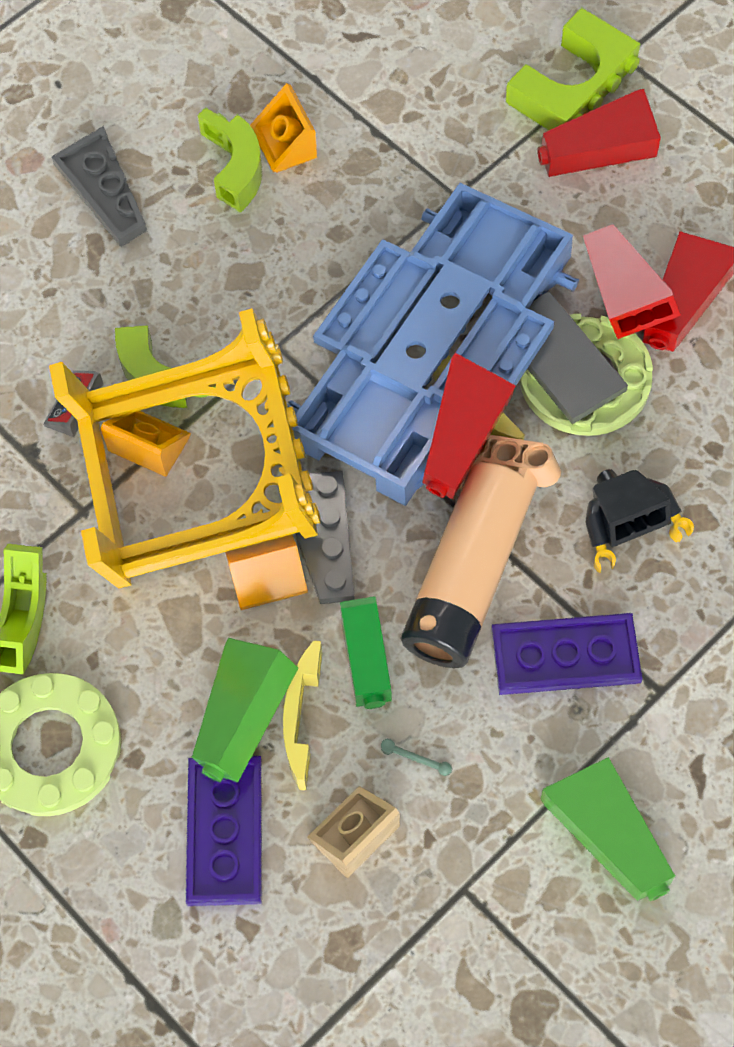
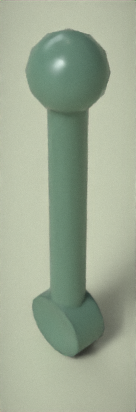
M385 739L381 743V750L386 755L392 753L401 755L437 769L442 776H448L452 772V766L448 762L439 763L397 747L391 739Z

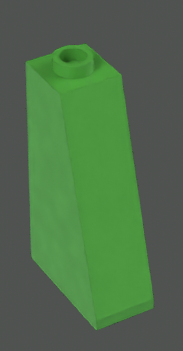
M228 638L192 754V758L203 766L201 772L217 782H221L223 778L238 782L299 669L280 650L233 638Z
M609 757L543 788L540 798L543 805L637 901L647 896L650 901H654L670 892L668 886L671 885L676 876Z

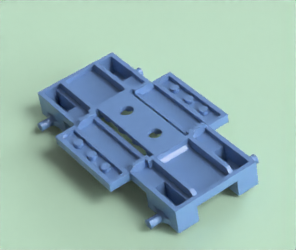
M462 183L458 184L438 213L428 208L425 209L421 220L430 225L411 252L383 239L313 335L315 344L337 354V357L302 406L293 400H290L289 404H287L288 407L293 406L298 426L293 427L295 439H301L305 454L319 461L324 453H327L375 478L377 492L404 506L408 504L416 490L424 485L422 481L451 360L435 384L431 385L428 390L424 387L431 382L432 375L442 360L448 357L449 350L459 335L464 333L466 325L476 310L481 308L487 294L492 295L491 301L456 353L517 385L554 328L553 320L528 308L535 299L547 293L556 284L574 292L579 283V279L563 273V268L571 258L572 234ZM451 295L457 297L460 303L455 308L448 309L440 303L444 297ZM420 345L426 352L421 358L414 359L407 355V349L410 346Z

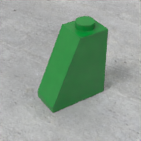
M376 596L340 602L342 630L356 707L364 706L366 709L380 708L386 702L392 701Z

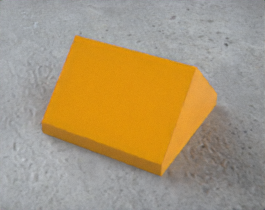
M286 83L250 124L272 171L276 173L317 158L315 129L291 84Z
M140 410L111 418L101 425V432L109 452L167 477L191 434Z
M292 534L225 552L240 610L308 593L298 548Z

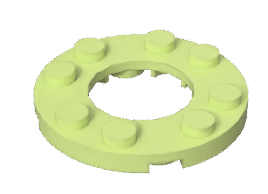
M581 313L571 314L570 317L596 348L611 359L617 369V373L627 383V391L573 425L528 369L519 380L524 399L541 420L566 433L592 436L620 429L630 423L642 411L649 398L653 370L650 354L642 340L635 333L617 339L608 317L602 315L601 318L581 317Z
M60 673L30 676L19 680L0 693V801L10 808L30 813L34 816H53L75 810L93 799L110 780V774L121 751L119 723L105 696L90 683L75 676ZM50 709L58 710L74 717L81 728L83 737L81 750L73 764L61 773L47 777L32 775L21 769L15 761L12 749L13 739L16 736L17 729L24 720L36 712Z

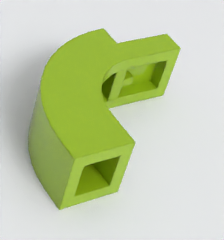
M205 107L197 115L201 135L226 150L232 156L229 163L214 178L216 197L241 213L254 199L262 181V161L257 136L252 127L238 114L229 122L222 114L214 113Z
M148 325L115 328L116 349L127 380L171 369V367L161 364L153 357L152 340ZM199 395L195 397L203 398L208 397L209 395ZM187 397L161 405L187 408Z
M7 544L4 548V596L0 612V672L24 674L33 657L42 624L46 598L47 573H43L42 547Z

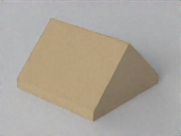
M359 786L307 838L348 878L400 827V813L396 807Z

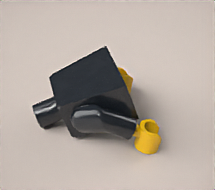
M607 469L598 475V484L593 487L594 499L588 503L585 521L591 545L596 547L597 550L593 562L597 572L601 573L599 559L602 557L608 558L611 568H614L616 557L612 551L607 550V543L613 548L671 524V521L673 525L670 527L669 535L673 541L680 542L682 540V534L678 527L683 528L687 536L692 534L694 530L693 522L688 518L680 516L679 513L682 510L671 489L666 484L646 478L638 470H631L617 476L612 469Z

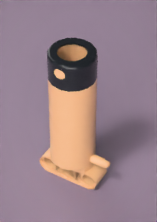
M490 435L459 488L461 489L401 634L400 639L403 646L413 655L431 664L445 668H462L468 663L536 487L551 486L561 476L560 466L552 449L547 444Z

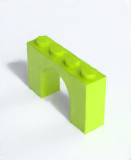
M581 7L563 26L561 46L587 62L596 74L583 83L565 85L549 79L525 64L507 83L505 103L547 130H551L599 108L605 96L609 92L614 93L627 73L632 74L638 67L641 43Z

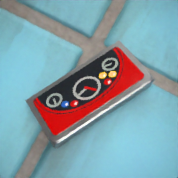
M73 370L72 372L89 391L99 389L104 384L101 374L98 372ZM56 400L43 424L45 427L74 437L79 429L77 419Z

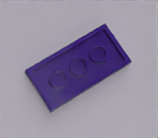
M632 613L492 624L491 626L499 695L641 684L643 680Z
M261 756L251 757L238 782L223 778L221 782H217L201 772L203 766L193 758H188L186 905L262 904Z

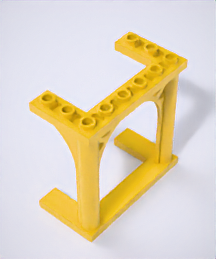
M252 308L239 312L242 325L241 331L228 346L204 359L89 391L63 362L49 365L55 398L78 422L98 529L92 527L81 530L87 565L118 589L131 586V577L298 532L301 533L304 539L318 535L316 524L321 523L317 505L312 502L311 496L308 491L313 490V485L308 470L303 471L300 460L306 458L301 439H295L293 427L298 426V421L293 406L288 407L286 396L291 395L286 375L281 376L278 367L279 364H283L279 345L275 344L272 332H268L265 320H259ZM253 380L261 381L262 388L257 397L252 400H244L243 391L246 385ZM233 384L235 385V390L227 391L225 385ZM199 395L221 397L236 403L247 411L260 429L265 448L262 475L250 498L235 512L216 522L124 546L99 422L182 398ZM266 400L264 406L268 412L261 415L258 412V406ZM275 435L277 437L276 441L269 443L268 438ZM281 465L282 467H279V471L283 476L274 477L272 474L273 467ZM268 486H279L281 503H274L266 498L265 490ZM261 503L269 512L263 513V510L260 509L253 514V508L255 504Z

